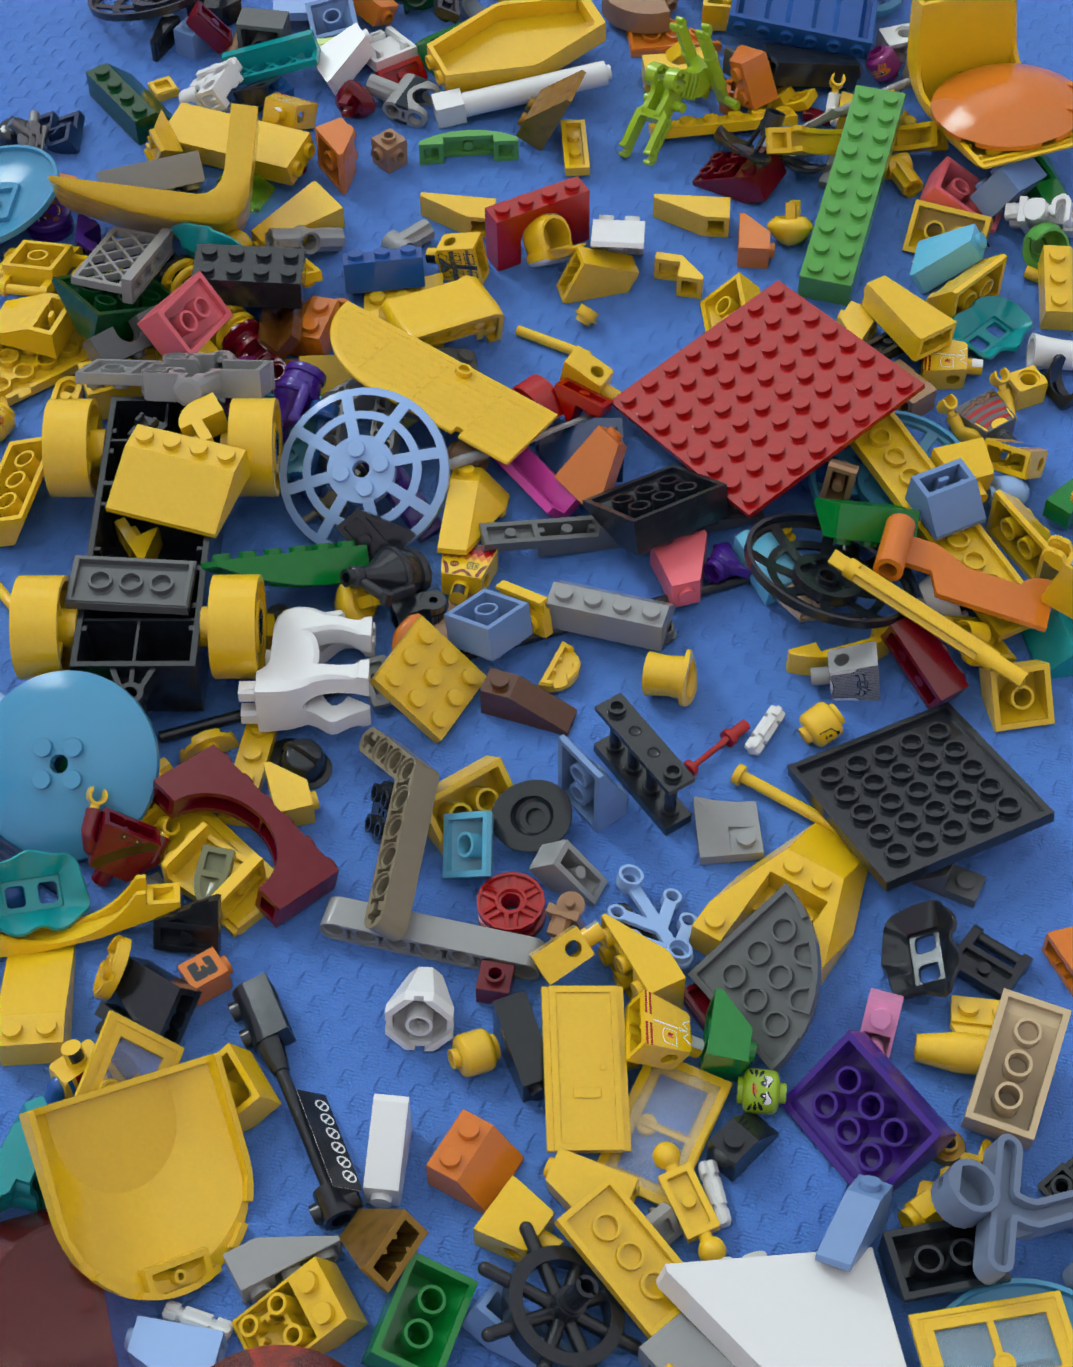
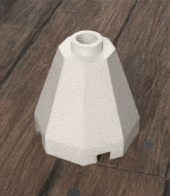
M418 967L410 972L386 1004L385 1035L403 1049L415 1050V1046H424V1051L433 1052L453 1039L454 1006L443 975L433 967Z

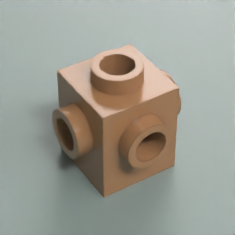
M389 128L371 138L373 163L386 173L390 174L408 164V144L404 136Z

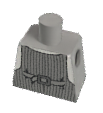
M876 641L831 649L827 652L828 666L810 668L812 686L830 684L831 698L833 700L881 701Z

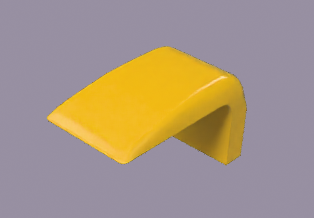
M912 0L907 48L909 78L918 103L932 121H934L931 114L932 97L937 88L950 77L982 65L1021 63L1017 49V0ZM937 126L956 149L977 167L983 169L1073 148V129L1071 135L1059 142L1053 140L1043 142L1041 148L1023 151H995L975 147V142L966 139L959 142L948 136L943 126Z
M231 103L223 175L217 186L207 193L194 194L59 176H48V179L58 202L79 214L123 228L158 234L163 227L171 229L176 224L188 222L196 225H206L224 234L236 229L243 230L247 225L252 203L259 134L258 106Z

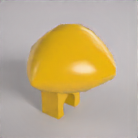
M801 200L786 202L785 215L775 216L766 225L771 235L781 244L787 246L799 244L813 230L812 222L807 217L801 216Z
M342 584L337 588L334 600L335 611L342 610L345 613V618L361 620L364 617H372L373 620L377 607L381 604L379 603L380 600L361 588L351 589L344 587Z

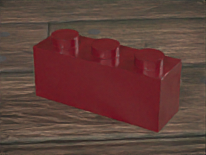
M907 617L891 624L880 636L928 709L955 699L970 686L966 681L963 671L956 666L950 657L947 647L936 636Z

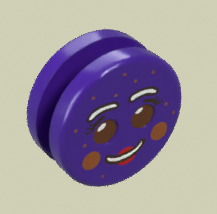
M55 197L43 215L26 229L28 235L35 241L52 243L67 238L74 229L71 210L60 204L57 197Z

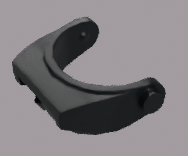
M1057 354L1053 357V361L1045 374L1048 382L1046 394L1060 410H1067L1073 406V393L1069 394L1063 384L1062 368L1066 360L1063 354Z

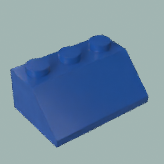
M404 245L399 249L382 247L369 252L353 250L347 254H342L346 294L425 287L421 246Z

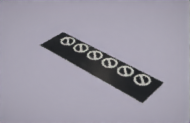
M297 1090L332 1185L334 1187L363 1191L326 1095Z

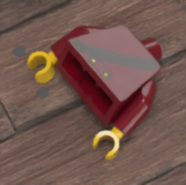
M94 786L88 788L86 798L90 803V807L85 810L81 836L83 851L88 854V865L95 869L91 876L92 881L101 887H107L113 877L129 882L137 874L141 875L157 867L161 863L170 844L169 836L175 835L180 831L179 822L174 821L171 828L167 830L166 823L169 821V816L166 815L158 819L156 828L106 806L101 811L99 809L100 805L104 804L108 799L106 789H103L101 799L95 801L92 797Z

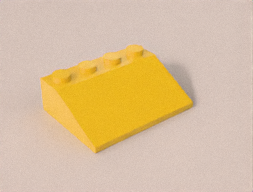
M137 424L125 444L105 507L106 511L216 538L251 474L247 451L233 446Z

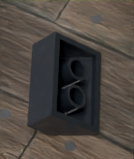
M940 1220L884 1231L878 1247V1253L888 1284L903 1303L1011 1282V1276L1008 1272L992 1285L982 1283L973 1272V1256L977 1224L974 1227L963 1229Z

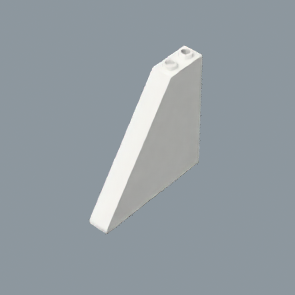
M872 1247L866 1250L850 1272L816 1261V1252L670 1263L664 1265L656 1279L657 1287L735 1367H907Z

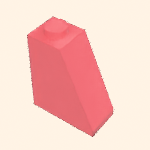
M706 530L697 531L691 535H683L673 539V542L670 544L659 545L650 549V565L664 593L667 595L669 603L676 604V607L700 602L704 578L703 566L706 563L707 557Z

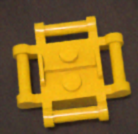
M23 240L17 248H9L0 263V296L8 297L9 294L34 296L53 293L55 290L52 283L53 277L66 276L72 267H76L72 272L73 274L88 256L83 255L82 247L71 244Z

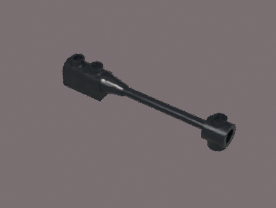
M264 972L238 985L232 993L234 1002L228 1004V1007L236 1023L241 1020L243 1021L245 1029L239 1031V1035L247 1050L253 1048L255 1053L259 1054L273 1076L277 1078L320 1186L312 1195L315 1203L308 1206L310 1214L317 1226L323 1223L327 1230H337L347 1226L357 1210L363 1208L364 1204L358 1190L334 1187L331 1183L289 1073L290 1067L285 1046L297 1040L275 987Z

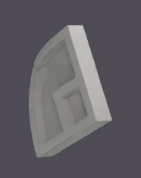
M698 796L693 797L700 865L754 861L764 858L756 801L731 802L711 800Z

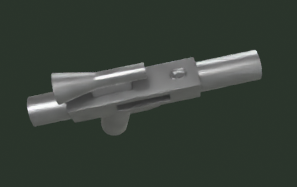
M30 111L29 122L26 123V127L14 118L9 121L7 126L17 133L18 145L39 146V149L44 151L45 138L49 127L40 125V113L38 111Z

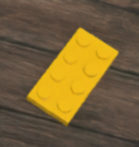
M611 1175L554 1222L648 1339L681 1313L673 1302L657 1287L656 1279L665 1264L683 1263L682 1260Z

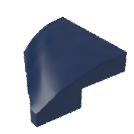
M79 110L61 117L54 111L40 115V125L49 127L45 144L50 151L60 154L79 153L85 116Z

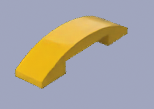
M889 626L871 629V635L868 639L823 651L820 650L816 642L788 649L786 670L792 674L811 676L810 668L828 666L827 652L829 650L876 641L879 660L890 652L880 637Z

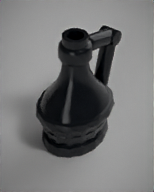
M385 545L375 551L368 565L363 567L354 565L342 570L340 581L344 587L351 589L361 588L380 600L379 603L388 607L391 606L392 602L420 592H426L431 586L432 571L426 557L418 549L412 547L399 549L394 546Z

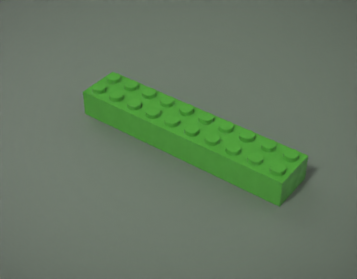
M856 85L800 272L798 294L801 297L848 306L850 303L903 117L905 93Z

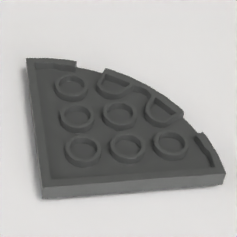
M787 883L688 973L710 1000L716 988L723 989L753 1028L751 1040L757 1041L756 1054L770 1070L777 1072L788 1062L807 1033L815 1014L821 986V955L816 931L809 913L800 898Z

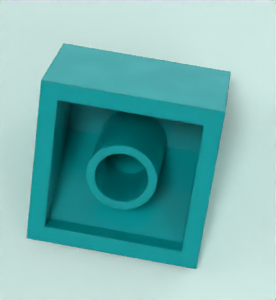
M1054 609L1050 612L1045 632L1030 628L1021 634L1031 660L1038 659L1050 663L1051 679L1073 676V619Z

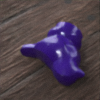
M729 542L714 544L710 558H708L703 566L706 578L713 583L725 581L731 576L749 578L752 575L749 568L741 564Z

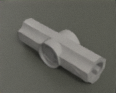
M298 225L294 228H269L267 233H265V243L267 247L305 249V254L311 255L323 251H342V248L345 247V236L343 229L340 227L308 228L304 225ZM308 236L307 241L303 244L304 238Z

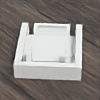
M388 26L385 28V32L378 30L370 34L374 40L370 44L375 53L366 64L377 72L417 56L418 49L414 43L396 29Z

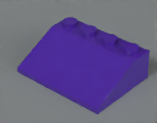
M848 1030L786 1096V1103L781 1104L849 1185L852 1184L859 1174L864 1176L871 1175L879 1178L882 1182L893 1185V1192L931 1162L957 1136L864 1032Z

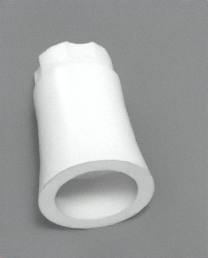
M1032 333L1027 344L1026 367L1034 365L1038 370L1049 369L1053 357L1057 354H1063L1066 360L1062 370L1072 371L1073 341Z

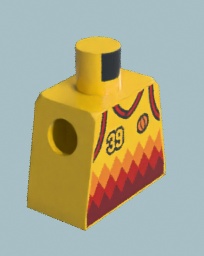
M476 545L467 555L442 553L441 592L449 595L452 603L459 605L467 600L468 593L476 594L484 588L488 589L498 570V549L484 551L483 545Z

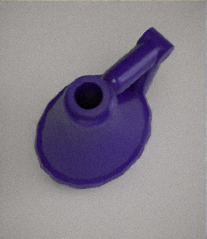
M294 360L287 363L284 374L275 383V389L272 390L274 398L278 399L280 405L283 445L286 443L290 431L304 415L305 411L309 410L312 400H320L321 389L326 384L324 372L304 361Z

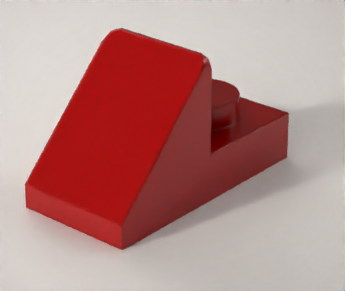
M567 377L555 383L554 386L556 396L567 422L579 417L582 410L591 417L600 418L611 411L614 401Z

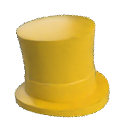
M687 649L685 656H671L649 651L645 658L642 673V691L644 696H667L678 699L680 706H689L695 697L698 682L693 650Z

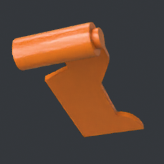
M897 513L888 517L873 565V571L890 582L899 580L903 575L905 567L929 574L935 598L1038 631H1046L1051 607L1043 603L1041 597L1052 580L1032 578L1025 580L1021 585L970 569L940 545L914 537L916 525L910 516Z

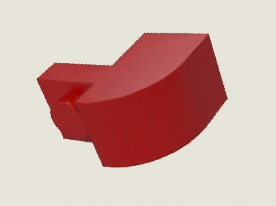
M533 374L512 388L517 393L558 414L557 418L564 414L553 385L542 376Z

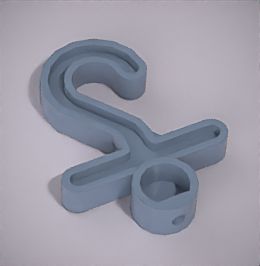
M1008 1133L1002 1134L985 1149L983 1164L968 1158L958 1160L934 1181L931 1188L932 1203L944 1221L954 1227L963 1229L974 1227L977 1224L973 1272L979 1281L987 1285L995 1284L1013 1269L1016 1240L1026 1241L1073 1228V1190L1038 1199L1020 1193L1023 1146L1017 1137ZM1072 1262L1063 1270L1062 1276L1065 1285L1073 1290Z

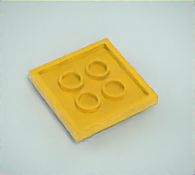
M421 616L413 623L369 683L436 744L442 741L482 686L486 675L428 620Z

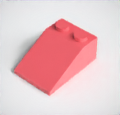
M947 156L930 173L919 200L983 215L970 199V196L977 190L975 185L981 180ZM1002 213L993 218L994 221L990 234L996 231Z
M198 271L149 311L137 325L161 356L178 352L197 353L233 314L201 271Z

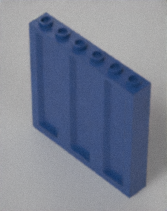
M732 0L726 32L824 52L850 55L854 58L867 60L873 40L878 0Z

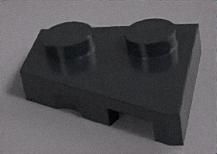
M357 508L335 527L347 541L354 540L355 546L367 545L369 563L379 547L390 545L400 549L417 535L410 529L360 508Z
M215 894L182 905L181 908L153 920V949L200 954L213 947L218 955L221 951V894Z

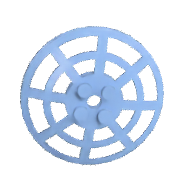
M361 387L344 390L316 403L293 427L284 445L280 460L279 479L281 494L293 522L304 535L316 544H333V542L327 539L334 525H339L345 519L340 517V514L347 502L363 505L365 511L377 515L375 503L390 493L401 501L391 511L380 516L381 518L393 521L405 512L409 506L424 515L419 523L411 529L417 535L402 547L404 548L427 531L437 518L445 502L450 480L448 450L435 422L420 406L409 398L381 388ZM353 396H381L392 399L399 404L390 416L375 411H355ZM342 399L343 415L329 421L316 435L303 428L305 423L320 409ZM409 409L427 426L436 447L419 450L412 435L399 423ZM370 419L384 424L375 437L360 435L357 420ZM346 423L348 438L341 441L336 447L323 439L331 430ZM394 430L404 439L410 452L393 455L385 442ZM297 437L309 444L303 461V479L288 484V458ZM317 449L329 456L327 472L311 476L312 460ZM439 459V483L431 505L416 497L422 477V461ZM360 463H367L369 465V472L364 477H357L355 475V468ZM412 464V479L408 490H405L395 483L397 466ZM330 483L337 497L331 508L327 509L319 500L314 488ZM306 490L312 505L325 517L317 533L309 528L299 516L292 503L291 495Z

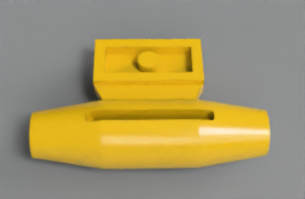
M951 995L949 1029L952 1032L916 1034L914 1061L953 1073L976 1075L1000 1000Z

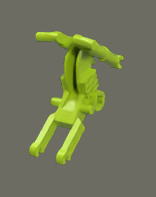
M676 16L675 20L677 23L670 22V30L676 32L681 47V54L688 68L669 67L654 61L648 64L644 78L645 82L651 85L650 92L644 94L643 105L636 108L622 141L619 142V146L624 147L623 151L618 153L619 156L624 158L631 156L633 147L645 122L649 121L655 123L656 126L643 151V154L648 155V158L643 160V164L653 166L657 161L658 153L672 125L671 116L675 111L684 113L687 109V105L681 102L682 99L695 100L699 97L708 99L710 85L712 90H714L718 103L724 104L734 111L740 109L741 103L728 95L727 84L718 60V53L711 38L713 29L709 24L702 23V30H695V35L698 38L704 58H701L696 53V46L692 42L686 19Z

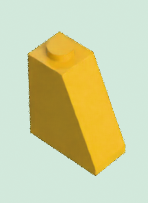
M577 246L556 287L562 302L566 304L629 292L631 286L638 278L639 271L632 255Z
M560 1147L555 1158L550 1157L543 1172L548 1192L566 1211L609 1175L615 1179L634 1203L640 1191L639 1178Z

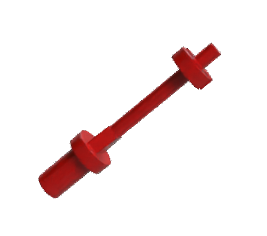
M742 719L731 729L723 730L720 733L721 740L696 761L686 760L683 762L684 766L695 777L699 772L697 767L726 745L728 747L736 745L738 738L750 729L749 723Z

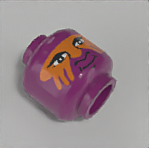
M879 45L868 53L866 67L877 82L886 81L889 83L899 76L898 72L902 67V62L891 46Z

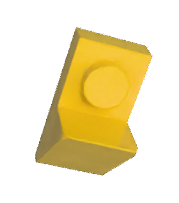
M125 517L114 521L118 540L130 558H158L163 546L158 527L140 534L137 527H131Z

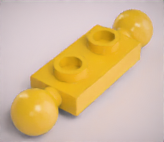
M667 1141L659 1143L653 1150L652 1159L654 1164L658 1168L666 1170V1173L658 1176V1182L670 1207L674 1211L687 1243L700 1241L698 1256L701 1261L720 1260L726 1257L727 1248L725 1243L720 1238L712 1235V1233L721 1230V1224L691 1163L688 1162L679 1166L681 1155L678 1147Z

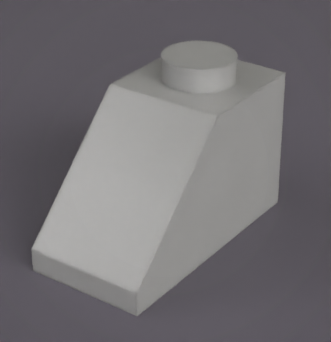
M567 839L543 844L529 867V870L549 890L561 895L568 891L577 892L583 897L585 904L589 906L596 904L608 882Z

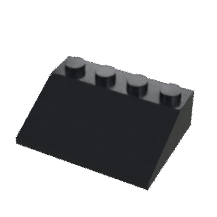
M675 464L582 500L586 510L616 543L636 555L646 554L650 552V549L659 545L670 544L673 542V539L683 535L694 534L697 529L716 525L719 523V520L730 516L726 483Z

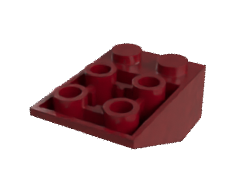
M761 147L759 152L766 154V147ZM719 151L710 157V160L700 169L699 174L692 183L694 186L725 197H731V199L741 203L765 202L787 172L780 155L766 154L771 158L768 165H759L733 152L724 153Z

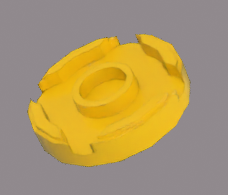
M118 935L107 948L109 954L100 963L94 980L93 994L95 998L106 1002L115 992L130 955L132 943L130 938Z

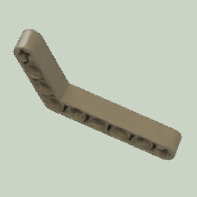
M372 727L363 734L359 743V750L393 777L395 781L364 924L371 931L392 942H397L405 935L410 922L439 782V773L399 741Z

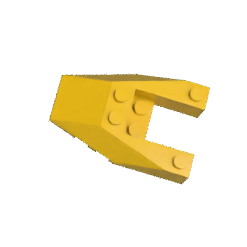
M814 823L739 874L706 905L693 923L690 945L707 956L776 891L787 883L800 898L814 925L820 947L822 985L853 939L868 869L838 834Z

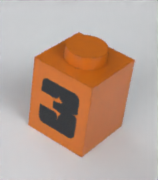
M213 947L177 966L180 979L202 991L196 1005L197 1007L232 988L230 974L233 973L232 966L226 956L219 957Z

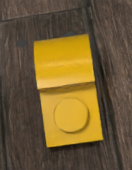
M213 392L189 403L179 416L178 422L182 435L214 442L213 437L228 431V422L224 410Z

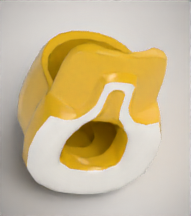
M544 214L535 218L522 235V241L527 253L526 261L530 267L547 266L569 261L577 246H586V243L572 244L570 228L565 219L557 214Z

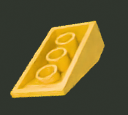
M76 944L45 952L7 956L0 992L1 1066L52 1063L63 1056L60 1051L61 1046L66 1041L71 1040Z

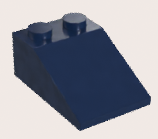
M593 418L548 435L539 440V458L557 474L599 425L606 428L612 426L623 436V418ZM624 458L616 482H623Z

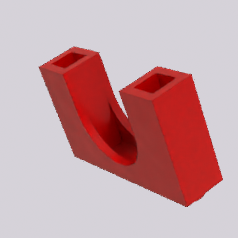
M578 176L485 208L487 258L498 272L521 264V238L523 232L535 218L541 215L555 213L563 217L570 228L573 245L589 240L590 190Z

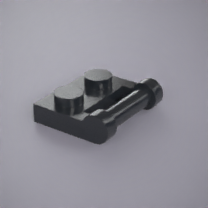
M975 924L958 946L962 952L963 962L957 976L996 1000H1000L1003 989L1013 990L1030 968L1034 958L1025 953L1021 955L986 935L984 929ZM976 945H980L981 947L985 948L986 950L990 951L996 956L1012 964L1014 968L1010 967L1009 965L1005 964L1004 962L1000 961L994 956L978 948Z

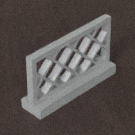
M114 226L72 274L71 284L122 294L123 303L133 304L173 255V229L163 227L158 234ZM116 237H123V239L116 240ZM134 245L133 247L123 248L126 246ZM141 254L139 256L130 257L132 255ZM123 258L121 260L112 261L114 259ZM106 262V263H103V264L94 265V264H96V263ZM129 266H130V268H128V269L120 270V268H125V267H129ZM111 270L113 271L110 273L102 274V272H107ZM120 280L119 283H114L110 281Z

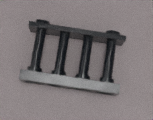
M622 693L595 706L597 714L610 728L609 736L594 743L593 751L665 836L690 823L692 814L677 798L679 790L695 782V777Z

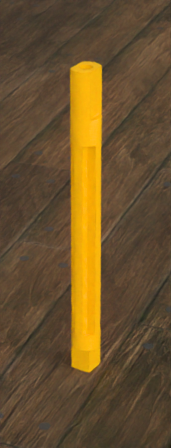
M835 550L827 561L830 566L840 571L843 577L988 671L993 670L1019 688L1023 686L1029 677V673L1002 657V653L858 560L850 559L843 553Z

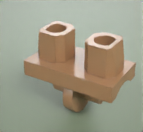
M574 891L564 892L558 898L556 905L551 902L548 903L546 914L550 923L546 933L551 939L572 925H576L579 930L585 927L582 915L585 912L586 905L579 893ZM572 941L565 946V949H570Z

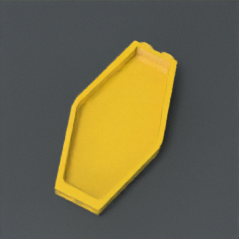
M591 0L502 1L489 6L428 43V55L425 56V62L428 69L433 70L437 84L439 86L442 85L445 91L460 88L461 92H467L560 70L606 41V21Z

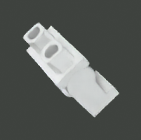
M232 57L221 63H215L210 67L199 70L196 73L198 78L192 81L189 88L183 89L179 93L180 104L181 102L187 104L194 102L200 107L217 111L227 109L230 102L226 97L231 89L236 88L244 80L240 74L243 69L242 65L236 57Z
M1063 193L1056 196L1052 200L1051 205L1044 198L1029 199L1028 196H1020L1019 203H1006L1004 218L1006 221H1009L1011 228H1021L1026 235L1028 230L1038 223L1053 222L1061 227L1068 238H1073V202L1067 194Z

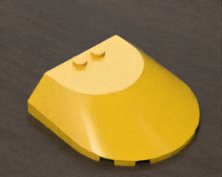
M219 1052L18 1114L55 1236L74 1266L91 1282L102 1289L121 1297L141 1301H158L183 1296L199 1289L222 1271L221 1266L225 1263L223 1254L240 1246L248 1227L245 1219L248 1203L253 1202L254 1181L250 1156Z

